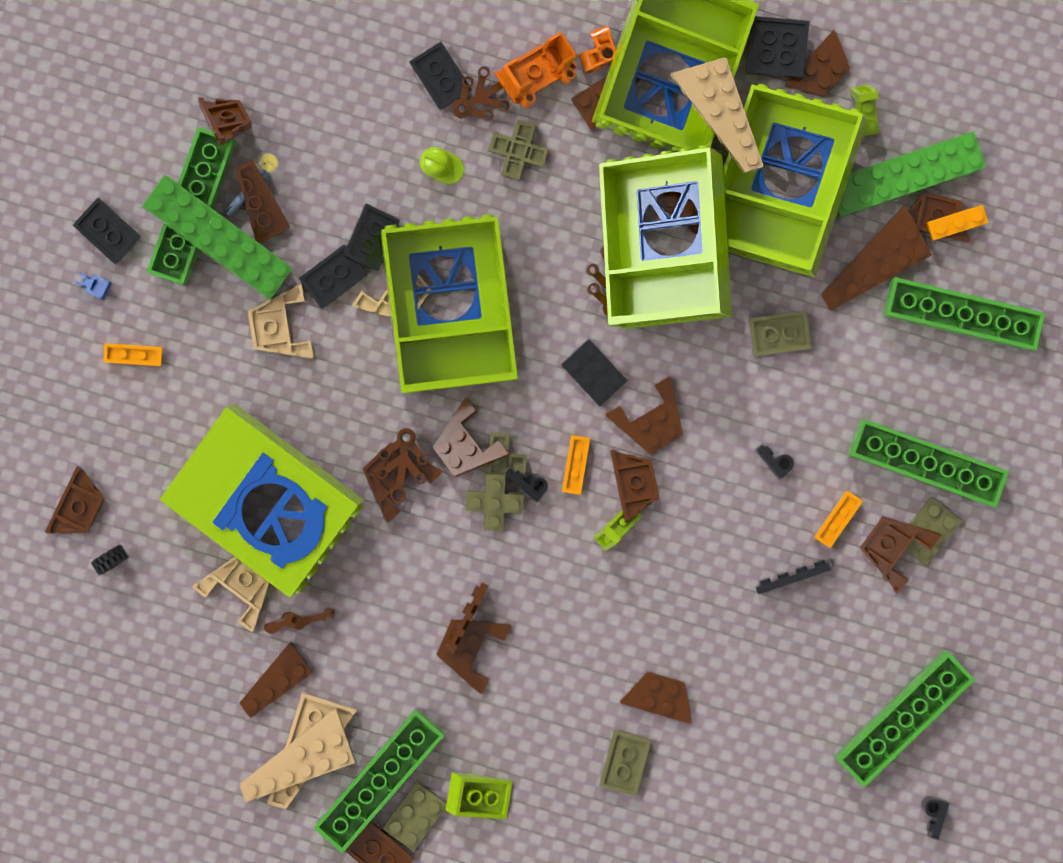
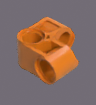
M608 25L590 31L589 33L595 48L579 54L586 74L610 65L613 61L616 49ZM607 50L613 53V56L608 59L602 55Z

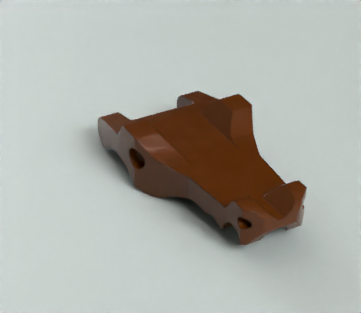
M328 607L325 608L323 613L296 615L292 612H284L280 619L266 623L264 630L269 634H274L285 626L301 630L311 622L326 621L328 616L334 619L335 609Z

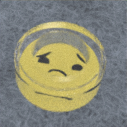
M266 152L260 156L259 166L261 169H264L266 172H273L277 169L279 162L273 153Z

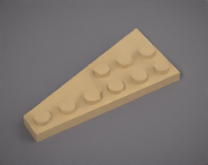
M724 57L671 73L672 79L678 83L684 95H687L693 103V107L708 127L714 131L720 143L726 147L741 171L745 174L763 168L764 166L727 58Z
M303 692L285 747L333 709L337 708L343 728L346 727L358 709ZM306 781L271 793L267 804L286 809Z
M337 708L333 709L239 784L245 802L356 762Z

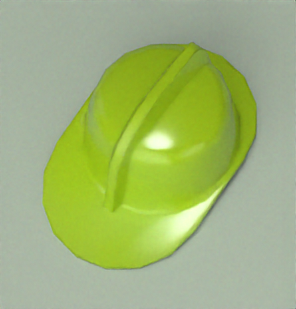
M430 147L421 155L420 167L428 176L445 184H454L463 176L464 166L461 159L445 149Z

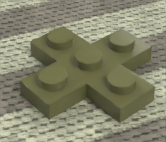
M517 120L512 137L493 133L488 152L506 157L501 176L519 181L525 163L540 168L544 167L549 149L531 144L536 125Z
M491 432L489 447L499 440L509 450L510 434ZM510 453V456L495 460L496 462L480 466L478 470H487V473L505 474L509 469H512L514 472L519 470L522 474H526L527 455Z
M486 473L485 491L466 490L465 511L485 512L484 530L503 531L504 513L523 514L524 493L505 492L506 474Z

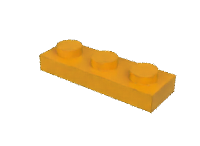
M983 205L929 221L926 224L931 239L934 241L989 222Z
M104 343V363L162 367L163 347Z
M571 435L562 492L581 495L590 438Z
M846 490L814 535V538L826 547L831 548L863 501Z

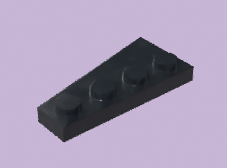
M832 558L816 561L814 565L808 567L806 565L795 569L796 571L788 573V571L777 575V578L770 580V577L762 579L755 587L758 594L765 593L831 571L834 566Z

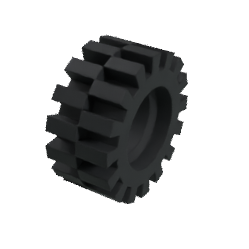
M120 544L94 559L91 564L98 576L123 563L129 556Z

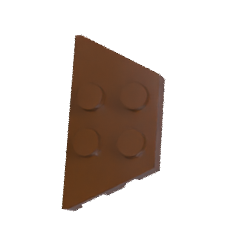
M835 30L826 37L805 61L803 79L790 78L784 85L786 88L801 90V92L812 93L815 96L824 98L847 73L850 65Z
M198 97V104L219 145L225 144L252 128V122L240 100L216 98L215 102L204 101V97Z
M923 192L908 211L919 231L930 234L927 222L961 212L963 207L960 200ZM967 230L945 237L965 243L970 242Z
M610 450L625 523L659 499L651 460L616 452L617 450Z
M76 466L45 533H89L105 497L82 467Z
M647 671L620 700V704L687 724L692 722L684 681Z

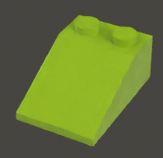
M452 772L445 810L454 816L507 819L513 781Z

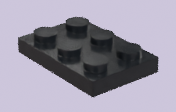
M441 41L409 61V64L440 111L460 99L461 82L464 76Z
M99 197L72 225L115 265L142 237Z
M367 203L364 204L342 256L378 272L384 259L381 230L388 225H396L398 227L400 219Z
M345 244L298 278L321 309H324L368 276L360 264L342 256L346 248Z
M590 339L561 364L599 407L628 381Z

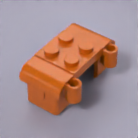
M559 32L547 39L545 44L539 45L523 56L513 59L505 64L501 70L494 71V74L515 105L520 103L523 108L528 109L536 99L534 94L559 79L566 85L572 82L576 76L574 69L577 65L574 60L577 54L564 34Z

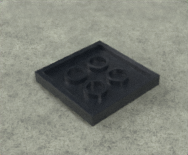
M755 16L750 31L746 74L803 79L810 21Z

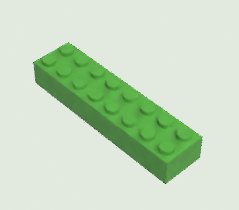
M197 127L178 184L214 210L238 143L232 139L223 145H219L212 131ZM163 224L146 272L187 287L200 250Z
M974 131L851 172L836 218L840 219L982 171L986 168Z
M167 175L160 179L141 205L142 209L266 299L273 297L293 269Z
M896 277L890 279L882 317L1029 352L1037 350L1045 316L1044 312Z
M859 419L847 456L992 508L997 507L1009 474L1007 470L865 419Z
M942 650L834 755L835 759L865 788L961 695L975 679L948 651Z
M416 707L313 828L343 853L440 742L446 732Z

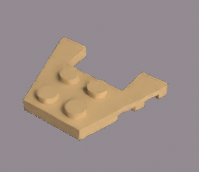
M418 274L416 287L427 286ZM388 289L379 302L361 291L352 305L357 309L391 317ZM429 293L417 295V299L419 301L417 304V311L420 308V306H422V304L428 297Z
M302 284L248 311L253 348L255 350L310 359L314 358L312 341L292 344L286 305L305 302Z
M233 557L201 581L194 584L192 588L206 598L219 582L249 605V608L238 623L250 632H253L270 583L239 559Z

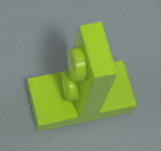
M869 84L850 88L851 96L855 100V108L862 111L867 123L863 136L878 134L879 126L875 100L879 99L878 91Z
M621 510L593 538L606 551L616 545L642 515L639 513L624 523Z

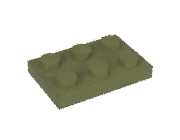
M806 311L748 319L754 357L812 349Z
M930 497L909 524L940 533L941 537L931 550L913 539L905 551L924 566H927L962 521Z
M614 729L599 786L637 796L651 739Z
M417 781L382 829L414 851L444 811L447 803Z

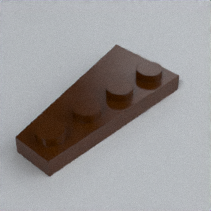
M607 76L571 98L590 131L596 127V123H593L592 119ZM636 78L635 86L641 81V79Z
M254 159L236 167L255 241L260 244L289 229L291 226Z
M482 582L480 587L475 586L471 594L474 597L471 604L467 602L462 611L465 614L463 620L458 619L453 629L456 633L453 638L449 637L445 645L448 648L447 654L454 655L489 585Z
M291 641L239 702L250 718L313 673Z

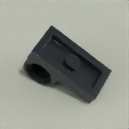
M763 444L754 449L777 479H782L794 467V460L790 455L784 454L773 458V451L767 445L764 447ZM782 458L788 460V467L782 469L779 465Z
M509 469L505 473L536 502L542 498L548 489V482L537 473H532L527 477L519 470L514 472L512 469ZM540 481L539 486L534 488V483Z
M927 796L921 802L922 810L932 817L927 823L926 831H928L927 834L931 838L939 840L950 803L939 797ZM935 802V809L928 811L929 804Z

